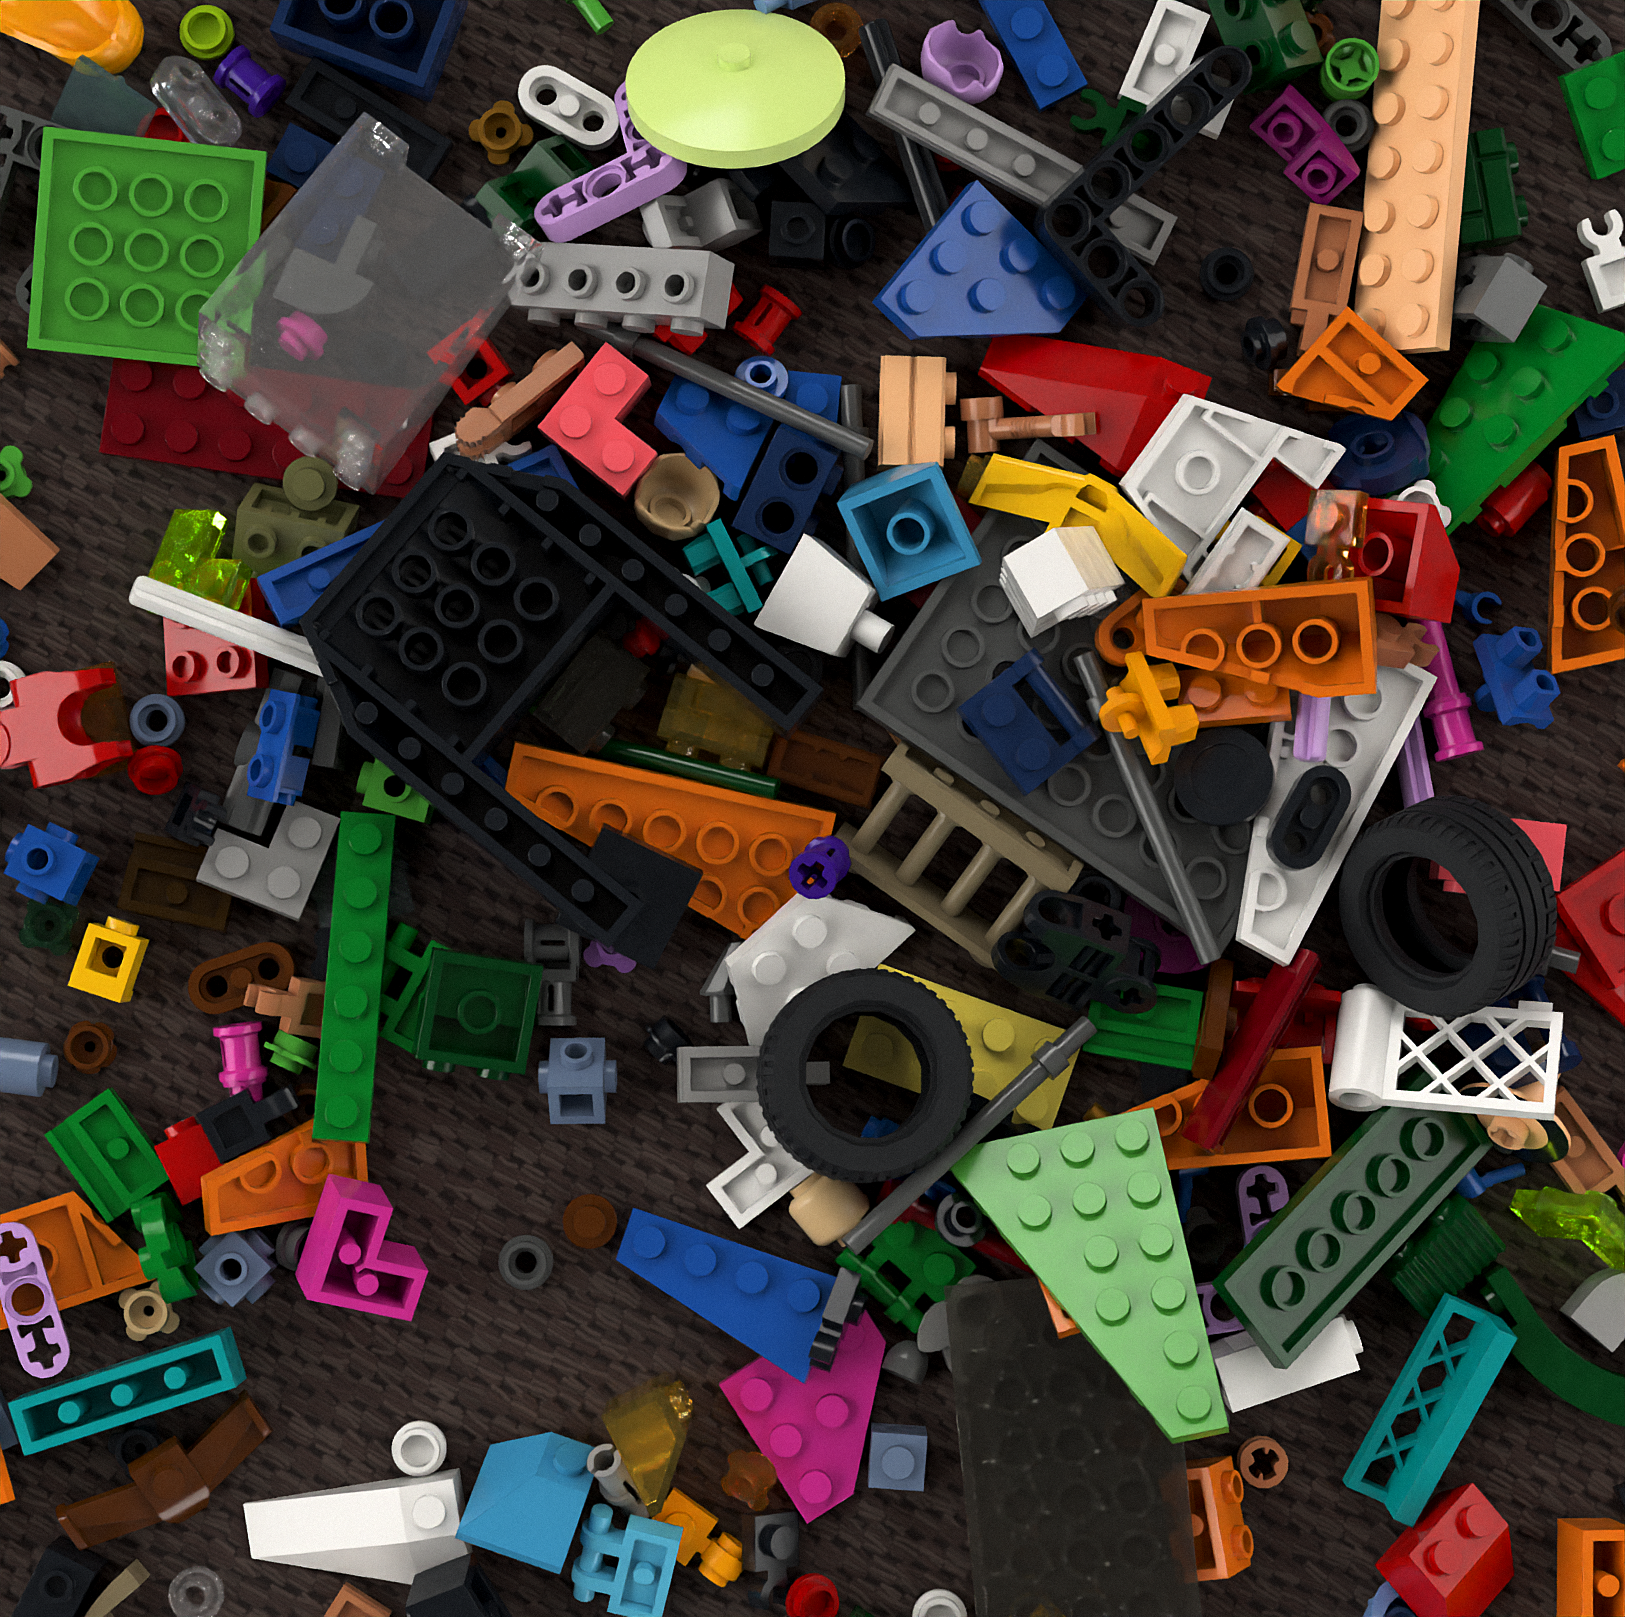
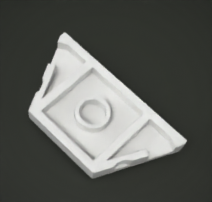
M797 893L725 959L730 982L737 996L736 1005L738 1013L745 1027L749 1046H761L763 1044L765 1033L779 1011L806 987L840 971L877 967L916 930L904 917L895 915V917L872 911L867 905L848 899L838 900L832 898L830 894L820 899H808Z

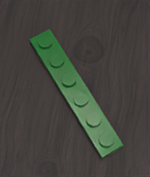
M341 811L312 1133L313 1140L369 1144L397 823L396 815Z

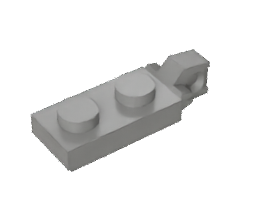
M761 1046L678 1047V1103L759 1102V1095L756 1089V1085H758L756 1071L758 1067L757 1058L760 1056L759 1050ZM829 1061L806 1062V1086L830 1084Z

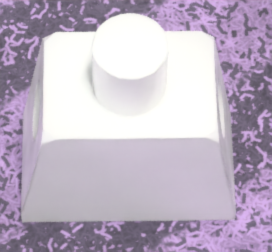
M803 534L754 622L755 626L827 654L843 658L849 654L855 641L880 654L888 645L895 630L893 624L872 613L880 599L874 584L824 541L808 534Z

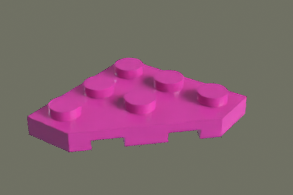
M866 1308L858 1327L849 1324L844 1340H841L830 1373L811 1367L807 1382L804 1384L763 1356H760L719 1382L723 1393L807 1524L854 1493L886 1346L885 1338Z

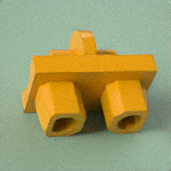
M1142 651L1128 653L1124 661L1129 671L1126 677L1119 682V686H1114L1107 690L1106 696L1108 701L1101 706L1098 712L1099 720L1106 731L1123 732L1126 739H1133L1139 735L1151 765L1168 762L1171 746L1195 740L1199 726L1198 716L1192 704L1187 703L1167 707L1164 702L1177 699L1181 687L1179 675L1173 662L1148 665Z

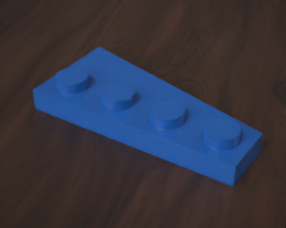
M633 1208L616 1260L794 1378L806 1384L812 1367L809 1366L811 1358L808 1355L821 1326L822 1315L837 1277Z

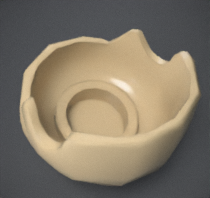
M671 453L658 456L636 486L633 496L635 500L633 507L637 518L653 534L673 542L697 536L710 523L719 505L721 494L718 476L707 466L699 470L685 456V453Z

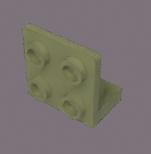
M254 482L237 509L230 580L257 578L352 535L357 526L360 505L332 500L330 504L322 509L306 511L294 506L286 497L283 488ZM264 598L265 609L271 610Z

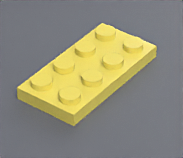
M880 963L877 967L878 970L887 969L888 972L896 971L903 976L914 978L915 982L923 983L926 985V988L937 993L936 997L942 998L947 1003L946 1006L956 1014L954 1016L956 1021L960 1020L963 1033L965 1032L968 1040H966L967 1045L971 1047L972 1053L970 1055L974 1063V1067H972V1072L974 1073V1081H972L973 1092L989 1100H992L1033 1062L1031 1055L1046 1041L1053 1043L1066 1031L1065 1029ZM860 1016L843 1066L921 1093V1065L910 1041L895 1026L873 1016ZM1080 1048L1067 1059L1070 1065L1054 1080L1047 1078L1013 1110L1014 1114L1011 1122L1015 1124H1032L1041 1130L1052 1128Z

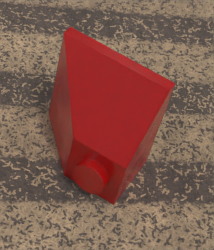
M1342 495L1327 580L1373 576L1375 613L1382 612L1393 616L1450 624L1460 567L1436 505Z

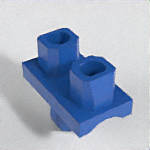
M1514 626L1502 636L1481 634L1472 642L1483 670L1482 675L1485 684L1474 693V700L1478 709L1485 712L1496 711L1502 725L1511 726L1519 723H1530L1538 729H1545L1551 724L1554 718L1549 704L1561 692L1553 675L1547 670L1534 668L1532 659L1543 648L1538 631L1534 628Z

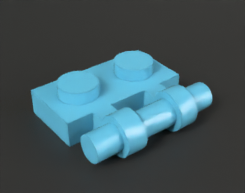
M595 1504L591 1508L590 1517L583 1522L580 1532V1542L583 1545L581 1555L575 1559L571 1573V1579L575 1583L573 1589L574 1598L581 1602H588L594 1598L596 1591L611 1595L607 1612L626 1617H662L684 1527L630 1514L626 1531L616 1529L611 1523L613 1516L612 1508L606 1504ZM603 1555L619 1557L617 1568L606 1566L603 1561Z

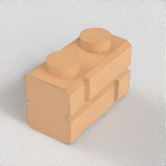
M881 356L877 471H886L899 465L938 462L941 471H943L944 459H954L955 426H945V405L956 404L957 375L956 372H946V358L931 356Z

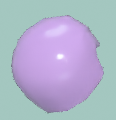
M948 20L930 28L924 40L921 52V67L924 80L968 104L980 103L996 92L1003 75L1004 66L1000 51L985 39L983 31L977 30L971 34H964L958 31L954 20Z

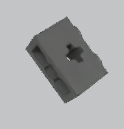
M1479 253L1477 256L1457 257L1451 334L1461 341L1514 343L1546 290L1547 285L1532 275L1534 268L1529 262L1512 253H1505L1504 256H1489Z

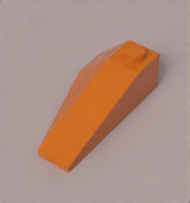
M1373 576L1142 599L1146 653L1149 656L1209 671L1215 670L1266 685L1271 684L1318 698L1377 693V625Z

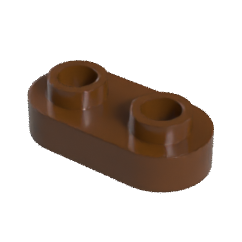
M258 943L199 964L189 977L188 994L192 1003L199 1010L209 1014L226 1013L245 1006L243 1003L248 983L265 985L283 991L288 990L291 976L297 975V962L293 953L280 943ZM268 958L274 959L279 965V973L272 980L265 978L261 973V965ZM216 976L223 977L228 984L227 992L221 997L213 995L209 987L211 980Z

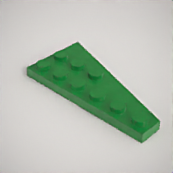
M1537 303L1514 343H1474L1426 426L1431 452L1428 459L1429 474L1424 479L1434 483L1436 487L1435 494L1440 504L1448 507L1451 511V521L1445 527L1447 536L1463 521L1467 524L1472 522L1483 511L1479 505L1500 484L1506 488L1567 427V417L1589 396L1595 399L1609 385L1606 379L1625 361V333ZM1409 483L1395 491L1389 492L1385 499H1389L1393 495L1399 496L1404 490L1414 486L1415 483Z

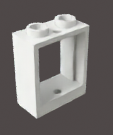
M1343 1313L1335 1316L1287 1370L1274 1368L1247 1331L1209 1343L1222 1400L1232 1413L1358 1371L1360 1368L1355 1354L1363 1352L1362 1343L1352 1320L1347 1321Z

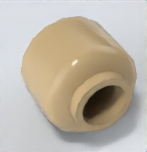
M815 1171L789 1191L794 1197L789 1206L790 1215L813 1243L818 1246H826L837 1240L842 1247H845L846 1245L841 1239L862 1220L861 1218L870 1207L868 1196L857 1183L833 1180L827 1176L817 1174Z

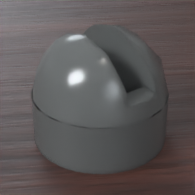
M905 1340L889 1349L881 1368L909 1382L921 1385L928 1370V1356L926 1352L918 1349L917 1342Z

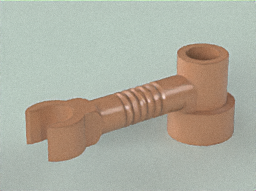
M1003 396L959 399L961 421H966L968 453L1001 451L1000 440L1096 434L1095 412L1004 418Z

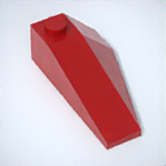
M1030 335L993 337L978 372L979 376L1028 412L1039 411L1043 415L1095 412L1096 434L1063 438L1072 445L1079 440L1101 457L1099 465L1120 478L1125 476L1181 396L1188 394L1204 399L1212 377L1162 357Z

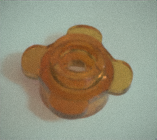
M734 1450L728 1456L730 1468L728 1474L721 1479L722 1489L728 1496H734L738 1500L748 1502L751 1509L762 1511L769 1505L767 1493L776 1484V1469L773 1463L761 1453H746L744 1450Z

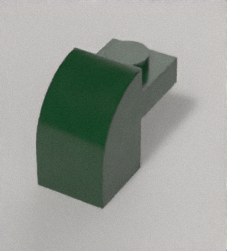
M560 134L536 142L513 173L486 182L474 198L486 209L487 217L497 228L508 232L512 237L519 235L523 241H529L543 232L534 218V210L538 202L552 190L595 168Z

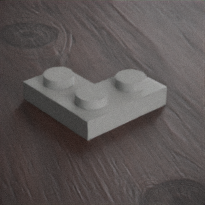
M295 801L294 806L286 805L269 848L217 828L214 834L215 841L212 846H209L196 881L299 922L340 824V818Z

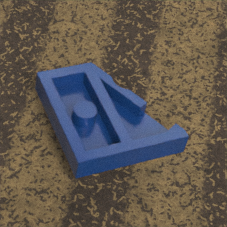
M675 374L657 410L653 425L671 442L680 445L685 452V456L699 470L707 466L725 483L722 492L729 499L737 502L772 428L774 419Z

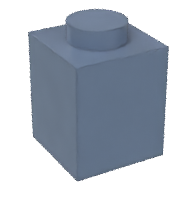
M871 1422L867 1474L868 1488L924 1492L928 1437L925 1426Z

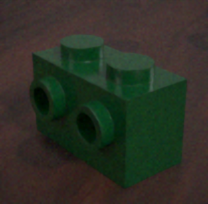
M1207 0L1224 45L1239 47L1247 54L1251 61L1252 75L1250 82L1243 90L1244 95L1280 88L1324 61L1317 45L1314 31L1309 25L1300 0Z

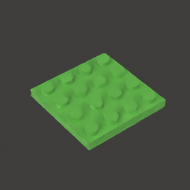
M43 126L27 348L248 372L251 359L268 152Z

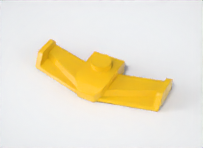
M993 453L968 501L971 504L1049 522L1045 533L1059 527L1094 526L1113 562L1152 598L1170 596L1184 570L1188 557L1119 494L1116 486L1091 473L1082 475Z

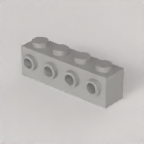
M518 240L508 305L528 313V322L542 326L558 327L560 326V319H575V325L595 330H606L608 322L622 323V328L634 332L654 333L655 325L671 326L670 331L677 334L703 336L704 328L725 329L735 264L711 251Z

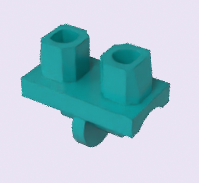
M720 518L707 524L704 535L697 537L682 549V554L694 577L720 565L728 583L706 594L733 616L738 617L744 614L747 620L759 614L763 604L746 571L752 569L760 587L774 581L766 562L776 557L779 552L777 548L771 545L759 548L754 537L744 533L736 538L745 555L740 558Z

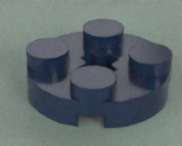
M1401 410L1402 418L1396 416L1390 422L1357 413L1341 419L1327 433L1329 441L1341 444L1346 448V451L1326 478L1339 492L1346 493L1349 496L1377 498L1378 495L1395 491L1409 483H1415L1418 480L1424 479L1430 470L1428 459L1431 450L1423 422L1416 415ZM1372 450L1377 451V453L1374 454H1366L1367 452Z

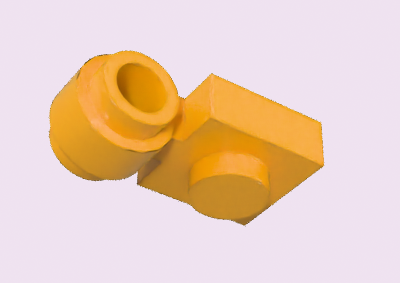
M674 1487L651 1519L684 1527L676 1560L686 1567L697 1551L701 1554L700 1557L703 1560L698 1570L705 1577L723 1588L728 1581L735 1582L744 1570L742 1569V1542L727 1532H723L719 1539L709 1536L708 1534L719 1518Z

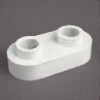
M541 65L534 67L522 77L518 88L519 101L525 114L533 121L558 135L562 134L567 140L586 150L604 149L617 138L620 131V123L615 103L605 94L554 66ZM544 89L553 90L557 94L556 100L550 105L540 104L537 101V95L540 91ZM592 115H597L604 121L602 128L595 132H590L583 126L585 119Z

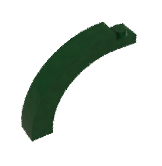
M1493 1261L1489 1264V1267L1483 1268L1478 1276L1485 1286L1478 1290V1292L1494 1315L1500 1317L1505 1314L1507 1319L1504 1322L1518 1338L1509 1356L1527 1374L1560 1398L1586 1413L1625 1427V1374L1610 1371L1588 1362L1559 1340L1536 1313L1504 1265Z

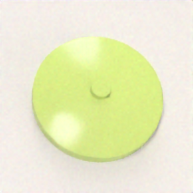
M719 10L677 21L658 31L645 41L633 56L626 73L625 87L628 113L633 125L641 136L651 145L671 157L695 165L712 168L738 169L759 167L794 157L817 144L833 129L841 116L845 103V71L843 62L837 50L828 39L812 27L796 19L772 12L765 14L758 10Z

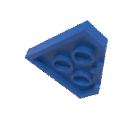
M976 180L964 188L872 303L910 340H929L944 337L992 338L1007 335L1050 336L1062 330L1088 295L1050 252Z

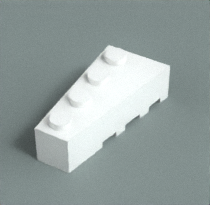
M1094 526L1059 527L1047 531L1003 557V568H1001L1002 573L999 579L1003 590L1030 638L1067 618L1071 620L1077 616L1078 618L1085 615L1090 616L1117 601L1113 591L1126 584Z

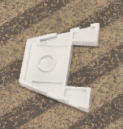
M1183 394L1119 482V486L1133 507L1188 556L1184 570L1180 575L1182 580L1188 585L1208 557L1207 548L1271 459H1274L1310 488L1318 490L1344 454L1346 448L1332 441L1260 419L1201 398Z

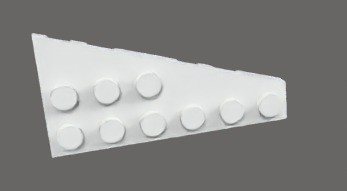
M1408 663L1404 669L1377 666L1376 694L1331 697L1326 758L1324 761L1316 763L1299 761L1293 755L1298 691L1290 689L1292 721L1270 722L1266 750L1274 765L1275 784L1269 802L1254 820L1236 941L1283 967L1290 964L1438 677L1411 663ZM1327 765L1341 771L1348 779L1351 787V801L1325 852L1316 864L1300 871H1287L1278 867L1267 853L1266 836L1291 787L1300 774L1315 766ZM1313 786L1310 793L1311 799L1317 805H1324L1326 801L1325 791L1321 787ZM1288 834L1285 838V846L1288 851L1298 853L1301 848L1299 838L1294 834Z

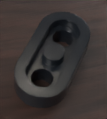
M1320 765L1303 772L1295 780L1266 836L1267 853L1278 867L1287 871H1300L1313 866L1322 857L1351 801V787L1348 779L1341 771L1331 766ZM1313 786L1321 787L1325 791L1326 801L1324 805H1317L1311 799L1310 793ZM1288 834H1294L1299 838L1301 848L1298 853H1291L1286 848L1285 838Z

